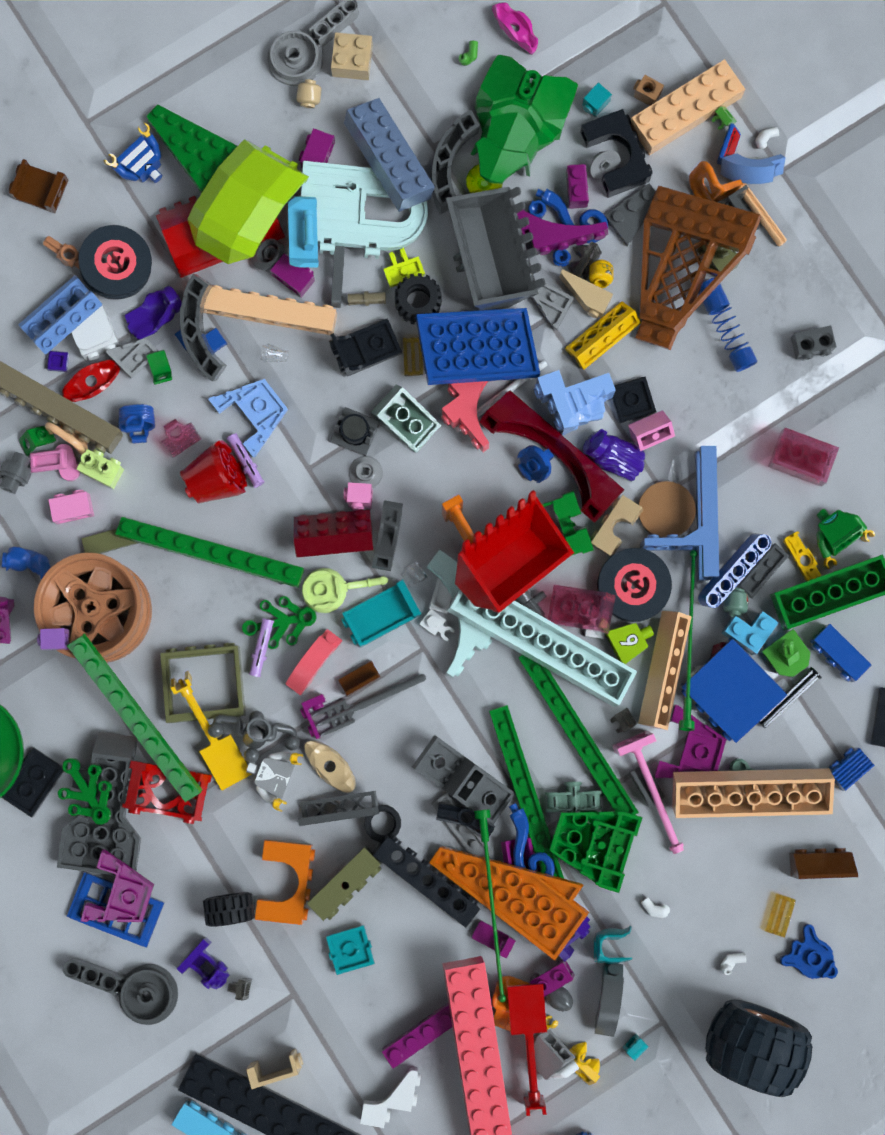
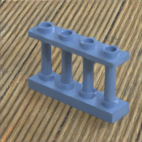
M74 275L18 325L40 350L47 354L100 308L102 303Z

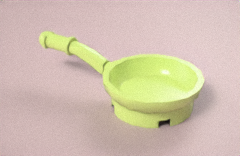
M319 568L312 571L305 578L302 585V596L309 608L318 613H329L337 610L343 604L348 589L385 585L388 582V578L381 576L346 583L337 571L330 568Z

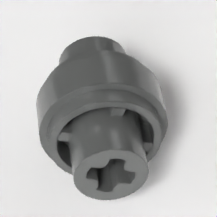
M15 452L12 460L6 459L0 467V477L2 478L0 488L9 493L16 494L19 486L24 487L25 484H28L32 475L30 473L31 469L28 467L31 458L22 453Z

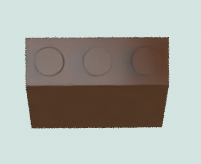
M826 848L814 849L815 852H807V849H795V853H789L790 875L793 878L858 877L853 853L846 851V848H834V852H827Z

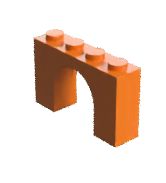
M264 840L262 860L283 862L293 867L298 875L299 885L294 896L287 900L278 901L259 898L256 905L255 920L302 925L304 920L307 921L309 909L305 908L306 900H310L311 889L307 888L308 881H312L313 869H310V863L315 859V849H312L313 845Z

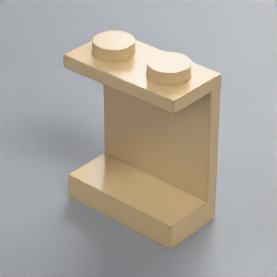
M293 1049L289 1055L292 1067L267 1075H262L258 1060L251 1062L246 1069L251 1089L298 1075L304 1064L301 1053H297V1050Z

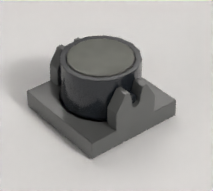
M345 407L335 425L331 443L366 456L380 420Z

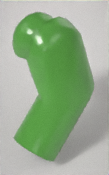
M469 41V51L459 55V62L462 65L467 66L477 59V41Z

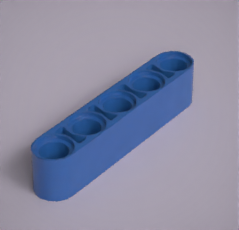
M755 533L750 535L719 570V577H713L698 595L699 603L705 607H718L770 549L771 538L765 534ZM759 539H761V545H760V546H758V540H759ZM748 552L749 558L746 561L745 555ZM736 566L737 571L733 574V568ZM724 581V587L721 589L720 584ZM711 594L712 600H711V602L709 603V602H708V597H709V595Z

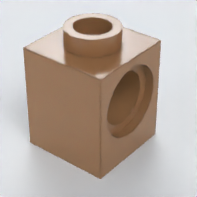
M644 75L642 80L638 79L634 85V98L650 106L657 102L664 85ZM649 88L652 92L647 93L643 89Z

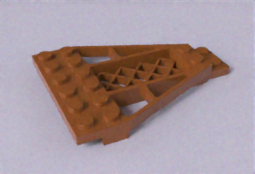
M658 185L644 219L640 318L642 322L635 338L671 350L678 332L685 326L687 319L744 256L750 254L756 239L754 234L762 218L761 215ZM651 226L672 232L663 253L649 250ZM691 238L696 239V240H700V241L697 242L696 244H693V241H692ZM689 240L691 246L681 250L679 244ZM705 245L707 248L705 253L698 256L696 249ZM718 246L738 252L721 272L709 268ZM677 247L679 252L674 254L675 249ZM693 251L695 258L686 262L684 255ZM651 255L661 258L648 289L649 256ZM681 257L683 264L674 268L672 261ZM698 262V270L691 273L689 266ZM670 265L671 270L666 272L668 266ZM686 269L688 275L679 279L677 272ZM706 274L716 275L714 280L697 297ZM674 275L676 281L667 286L665 278ZM690 280L692 283L691 287L683 291L681 284ZM661 283H663L664 288L659 290ZM678 286L681 293L671 297L669 290ZM666 292L669 299L660 303L657 296ZM683 297L684 304L676 309L674 301ZM671 303L672 308L666 307V305Z

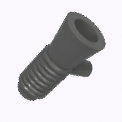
M527 590L516 599L521 605L546 618L544 611H542L538 604L547 597L544 591H541L532 598L529 590Z

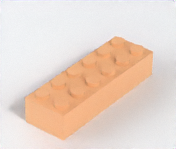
M724 59L631 117V129L636 131L638 140L650 156L717 114L715 111L719 107L727 108L741 99L745 88Z

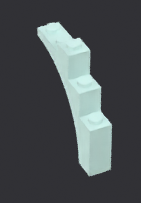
M438 550L427 568L439 577L453 600L459 589L455 585L458 562L441 550ZM458 618L459 637L453 661L445 673L450 678H453L454 675L457 677L464 669L462 666L465 660L469 661L475 653L473 648L479 652L483 648L486 650L493 641L490 639L491 636Z

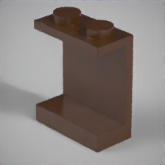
M23 159L16 168V177L10 183L9 194L15 200L55 214L69 180L65 173L57 171V174H53L30 166L27 160Z

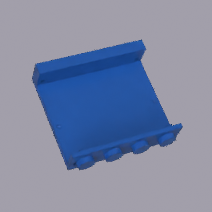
M732 637L690 679V698L696 702L695 707L702 714L706 712L710 716L708 720L715 727L719 725L724 730L722 732L724 737L728 741L733 740L735 743L787 696L786 692ZM682 683L681 687L683 690L681 692L686 697V683Z

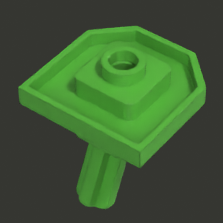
M794 629L761 651L778 675L794 677L809 666L811 652Z

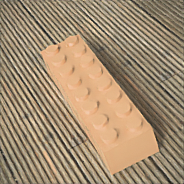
M829 768L673 772L672 808L675 818L833 814L835 778Z

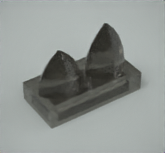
M590 242L589 245L573 247L580 261H573L567 265L571 274L584 280L588 278L590 265L597 261L602 254L598 244Z

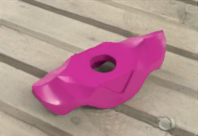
M506 2L493 5L492 11L500 28L508 35L510 40L516 42L529 54L533 55L538 46V38L533 33L532 23L527 15L521 11L513 10ZM511 25H516L519 31H515Z

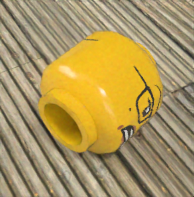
M600 259L590 265V283L600 288H606L613 282L614 268L610 262Z

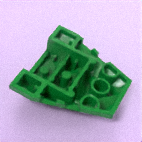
M625 811L561 812L549 851L577 869L599 887L619 893L625 876L623 871L634 836L638 834L643 817Z

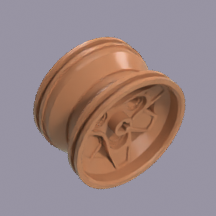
M80 553L62 559L46 572L36 590L34 615L39 631L40 629L62 628L61 626H73L69 643L84 633L92 642L99 633L109 641L94 646L104 660L109 663L127 656L141 644L150 627L152 603L145 584L132 570L106 555ZM92 573L88 583L78 578V576ZM113 577L123 586V590H112ZM80 590H84L85 597L78 600L77 593ZM61 593H63L68 601L58 605ZM116 599L117 607L110 609V601ZM129 609L126 623L123 626L118 615ZM90 622L92 630L86 633L84 626ZM57 650L66 656L76 658L70 650Z

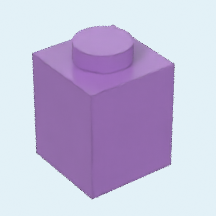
M65 628L40 629V634L37 636L38 646L42 650H69L67 647L69 644V630Z

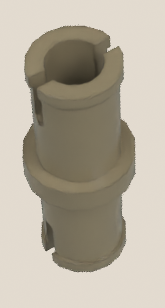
M365 291L364 293L356 294L348 293V306L386 304V292L369 293V291Z

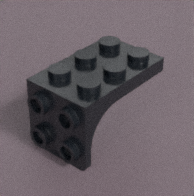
M388 318L348 335L335 336L334 333L330 334V348L334 356L338 355L336 360L341 373L345 372L347 377L403 354Z

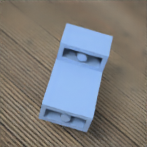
M559 370L538 377L534 388L535 396L541 400V403L549 402L547 404L550 414H554V426L558 432L560 431L561 435L575 431L579 426L586 425L590 421L602 420L605 412L604 402L612 399L616 391L609 373L565 387Z

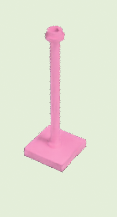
M645 731L616 743L612 747L619 756L629 752L634 753L672 846L669 849L673 854L684 850V844L677 839L642 754V747L656 742L654 734Z

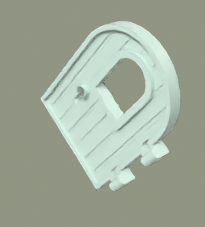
M303 161L302 173L308 175L309 178L301 186V197H316L317 239L318 244H320V254H323V251H330V255H334L335 246L363 248L364 258H368V255H374L375 259H379L380 250L392 251L404 248L413 243L422 233L428 217L427 201L410 207L409 218L403 222L365 219L364 207L366 196L390 198L372 168ZM335 186L347 187V189L335 188ZM324 239L331 240V244L324 243ZM369 244H376V248L369 247Z

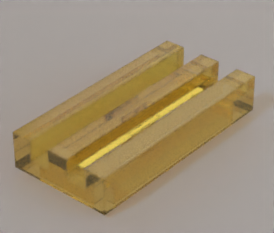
M419 337L403 338L404 375H423V357ZM407 343H411L412 372H408ZM414 343H418L419 371H416Z
M776 893L766 925V932L785 938L796 902L795 899ZM782 899L774 929H771L779 901ZM789 901L790 903L783 923V927L781 932H779L778 929L781 923L786 902Z

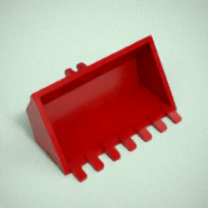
M196 196L189 197L190 202L183 205L181 201L174 203L175 208L167 211L166 207L159 209L160 214L156 215L181 278L223 262L195 245L188 217L198 200ZM278 217L261 243L268 239L280 240L285 238Z
M532 490L528 495L526 503L523 498L518 501L516 511L513 506L509 507L505 519L500 514L496 518L494 527L490 522L485 526L484 535L477 531L474 534L472 544H470L468 539L463 542L462 551L458 553L455 585L474 606L499 613L573 555L574 551L536 497V492Z

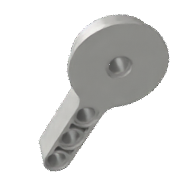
M342 0L308 29L309 34L301 31H288L278 36L270 46L267 57L272 75L279 82L289 86H298L300 83H305V79L314 80L322 68L323 47L335 37V32L340 33L357 19L359 15L358 2L356 0ZM349 7L354 8L352 11H347L346 9ZM334 19H340V22L334 23L332 21ZM320 31H326L325 34H319ZM293 54H298V55H299V56L296 57V58H291V57H290V56L293 55Z

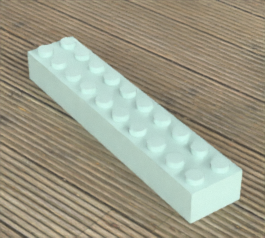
M458 589L447 609L449 613L613 707L620 705L637 673L636 670L516 601H513L505 609L497 613L490 609L474 606L464 593Z

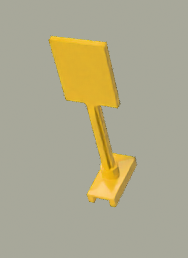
M186 671L185 679L182 680L181 678L178 682L175 678L171 679L170 688L174 695L180 692L182 697L186 698L211 744L199 750L222 791L252 774L246 772L248 764L231 734L222 739L211 737L208 733L210 724L192 694L193 690L190 687L192 686V676L189 671Z

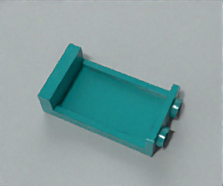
M401 580L395 586L348 611L342 612L344 617L341 620L345 628L350 627L353 633L350 637L354 645L359 644L360 647H363L421 616V612L404 580Z

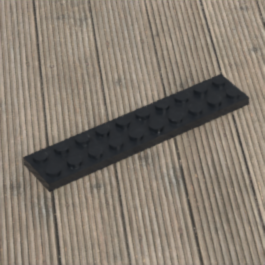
M197 1052L178 1088V1091L266 1135H361L265 1086L251 1089L249 1078Z

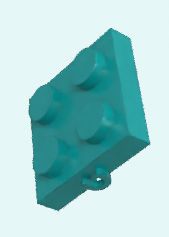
M364 925L326 936L330 950L328 952L329 958L333 961L336 975L375 964L371 951V941L368 940Z

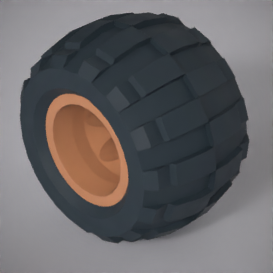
M729 1000L724 1003L723 1008L717 1011L711 1021L706 1037V1061L714 1071L737 1084L767 1095L786 1097L793 1094L794 1089L799 1087L807 1074L812 1058V1035L806 1027L778 1012L742 1000Z

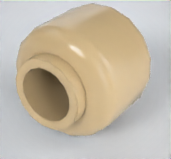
M305 79V83L298 85L297 102L300 103L301 107L315 108V105L320 103L322 88L316 84L315 80Z

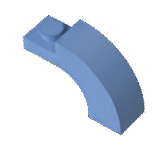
M736 153L722 158L720 175L733 181L741 179L742 183L747 184L773 182L775 176L783 174L786 157L779 154L766 159H749Z

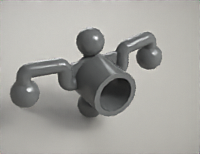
M253 711L249 716L248 723L242 722L237 716L218 715L208 728L210 736L218 738L224 732L221 723L235 724L234 730L236 735L242 737L244 744L249 747L244 753V758L249 763L257 762L259 759L257 749L262 747L266 741H273L276 738L277 731L289 734L285 739V747L288 750H296L300 745L295 728L278 723L271 726L264 719V715L260 711ZM256 729L260 731L262 739L254 738L250 730Z

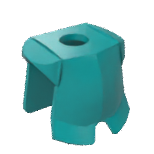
M630 925L625 929L608 928L595 933L594 961L617 964L632 960V958H608L602 952L603 940H619L630 934L632 926Z

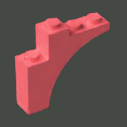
M489 381L448 384L447 390L455 399L442 408V420L447 426L450 424L453 429L460 425L459 428L464 435L468 434L472 439V445L484 453L489 449V441L479 425L477 405L480 395Z

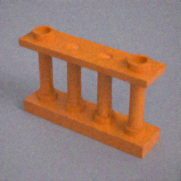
M457 495L442 503V517L445 522L449 520L453 522L464 541L468 539L470 544H472L474 533L462 514L463 500L460 495Z

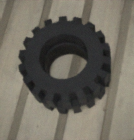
M418 273V276L410 274V278L404 277L403 282H399L398 288L395 289V307L398 310L399 316L403 317L404 321L407 322L409 320L410 324L415 325L417 314L440 312L442 293L440 292V286L436 285L434 279L430 280V276L422 277V273ZM415 291H422L429 296V302L423 307L416 308L407 302L408 296Z
M232 893L209 897L203 900L206 926H226L248 922L255 918L252 893Z

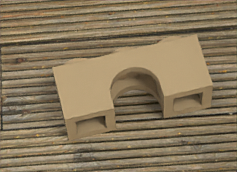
M624 495L614 501L612 505L614 509L610 515H605L601 522L603 524L602 527L591 536L592 545L610 557L615 554L622 543L621 539L613 534L614 526L619 522H627L633 526L643 511L640 505Z

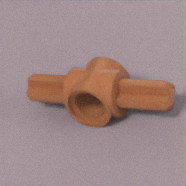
M50 236L45 238L43 245L56 253V258L61 260L62 264L71 268L75 266L79 269V252L74 246L67 245L66 243L62 245ZM67 252H71L74 255V257L72 259H66L64 257V254Z

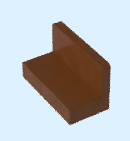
M370 661L338 681L346 696L349 697L379 680L381 676L373 662Z

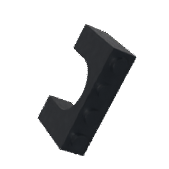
M623 109L582 124L580 130L587 148L613 140L623 144L629 152L630 160L624 167L602 176L601 182L608 198L649 183L653 174L650 164H646L644 159L645 152L643 148H640L637 143V133L631 129L630 117L628 114L625 115Z

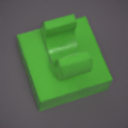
M723 106L715 111L718 115L712 119V122H716L718 119L722 121V124L718 127L719 130L724 129L731 123L735 124L737 122L729 110Z

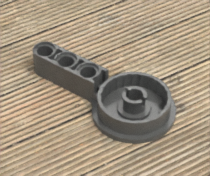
M72 958L63 965V973L68 978L113 995H118L123 1012L128 1018L139 1024L152 1025L165 1020L173 1012L178 1001V987L174 977L169 971L158 965H141L127 974L114 972L80 958ZM71 963H75L78 966L76 973L70 970ZM89 970L95 971V980L88 977ZM107 977L114 979L115 984L113 987L107 985ZM145 990L151 993L153 997L151 1000L144 999L143 992Z

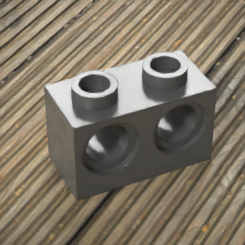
M831 325L797 332L791 337L795 358H802V361L812 359L814 355L819 354L821 357L828 356L837 347ZM819 339L826 340L827 346L821 345ZM801 343H806L809 350H804L801 347Z

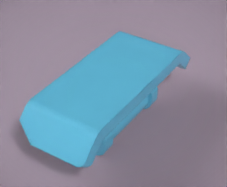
M294 197L288 201L289 264L295 267L317 268L319 266L316 197Z

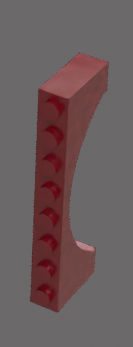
M511 390L493 404L479 421L492 434L499 432L523 436L550 449L564 463L575 479L582 500V509L580 511L594 523L625 490Z

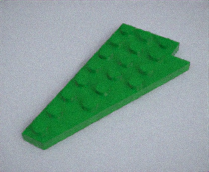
M158 104L146 116L148 123L201 193L218 167L237 147V145Z

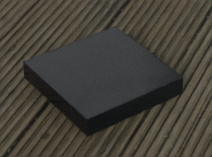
M646 376L614 385L616 391L612 400L619 423L657 412Z

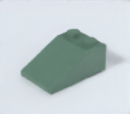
M397 384L371 411L380 422L415 453L421 449L441 426L403 387Z

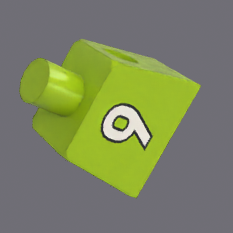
M633 623L608 631L605 635L618 660L627 664L649 647L646 639L654 636V632L650 625L639 629L637 623Z

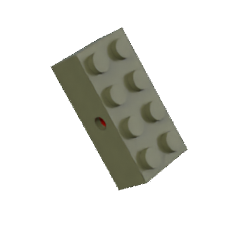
M365 846L307 905L323 921L326 918L331 920L338 913L339 909L337 907L340 904L345 906L354 897L352 893L355 890L359 892L368 883L366 879L369 876L373 878L380 872L382 862L374 857L372 851ZM344 882H348L349 887L344 886Z

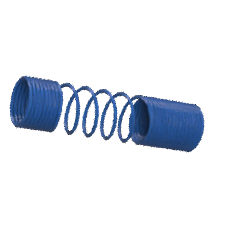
M714 278L706 280L702 283V286L698 293L699 295L714 280ZM720 283L702 303L708 315H716L712 323H722L717 327L716 332H726L721 336V341L731 340L725 345L724 349H735L730 353L729 358L736 372H740L755 365L758 360L750 346L740 349L749 342L733 348H726L731 342L745 333L722 340L727 333L739 327L740 324L718 331L723 324L736 317L733 316L720 322H714L719 315L732 309V307L727 308L730 303Z

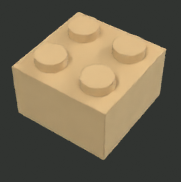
M335 32L331 63L332 77L369 80L373 50L372 36Z

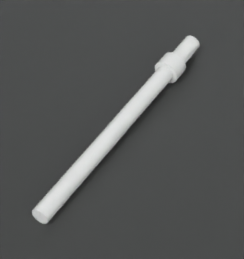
M544 360L538 363L540 371L547 366ZM533 378L516 379L477 409V417L479 418L509 390L513 392L526 381H531ZM460 425L454 428L456 433H459L461 431L459 428Z

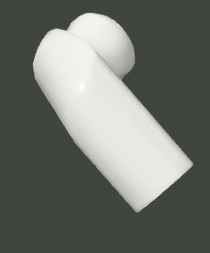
M778 127L760 131L755 141L758 149H765L769 138L779 136Z
M649 897L640 902L651 917L665 918L670 912L668 905L655 906Z

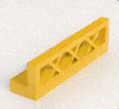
M620 302L570 343L565 350L576 359L580 368L585 370L641 324L633 308L624 302ZM622 309L625 310L621 315H617ZM611 322L608 326L603 327L605 323ZM592 334H596L593 338L588 339ZM577 346H582V347H581L579 350H577L576 352L574 351V349H575Z

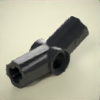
M439 803L437 821L463 825L481 837L479 819H475V814L471 809ZM466 811L472 815V819L468 823H464L461 820V814ZM487 821L490 837L496 826Z

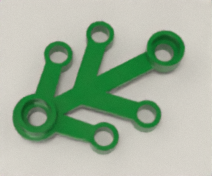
M282 596L279 599V605L297 614L287 616L272 606L271 602L263 600L260 603V609L278 618L274 619L272 628L279 627L273 637L270 638L268 647L270 649H277L280 639L290 624L298 623L292 634L286 637V642L289 645H296L298 637L305 626H311L316 622V612L309 607L301 609L292 603L288 597ZM283 599L288 600V604L285 606L281 604ZM264 603H269L268 609H263ZM310 614V620H304V615ZM248 620L242 625V631L247 636H254L260 631L262 622L255 623L252 620ZM249 625L254 626V630L252 632H248L247 630ZM294 636L295 642L290 643L289 637ZM276 640V646L271 647L270 641Z
M67 758L63 762V770L67 774H71L81 792L72 791L69 788H61L58 791V797L62 800L70 798L86 801L90 804L91 808H83L79 804H71L68 807V813L71 816L84 815L92 817L96 824L107 823L111 817V811L107 807V802L112 784L109 781H101L98 784V778L102 769L99 765H90L88 768V774L90 775L88 786L79 772V760ZM69 762L72 765L70 770L68 769ZM94 767L97 769L96 774L93 773ZM104 783H106V785H107V789H106V790L103 789V784H104ZM97 784H98V789H99V791L101 792L99 802H98L97 799L95 798V796H96V790H97ZM64 790L67 792L66 797L63 796ZM74 806L77 808L76 813L73 812ZM99 811L102 812L101 818L98 816Z

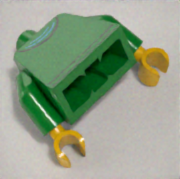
M822 509L817 514V518L821 521L818 524V532L816 533L817 546L822 557L825 558L823 564L827 569H830L828 566L830 560H832L834 566H837V561L831 558V555L836 556L860 537L862 541L870 542L866 536L867 533L870 537L875 536L874 531L867 530L866 524L856 514L837 510L830 515L826 509Z

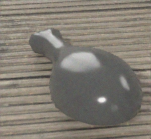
M535 972L530 980L538 977L540 974ZM563 986L546 995L548 1003L558 1011H568L573 1006V998L570 992Z

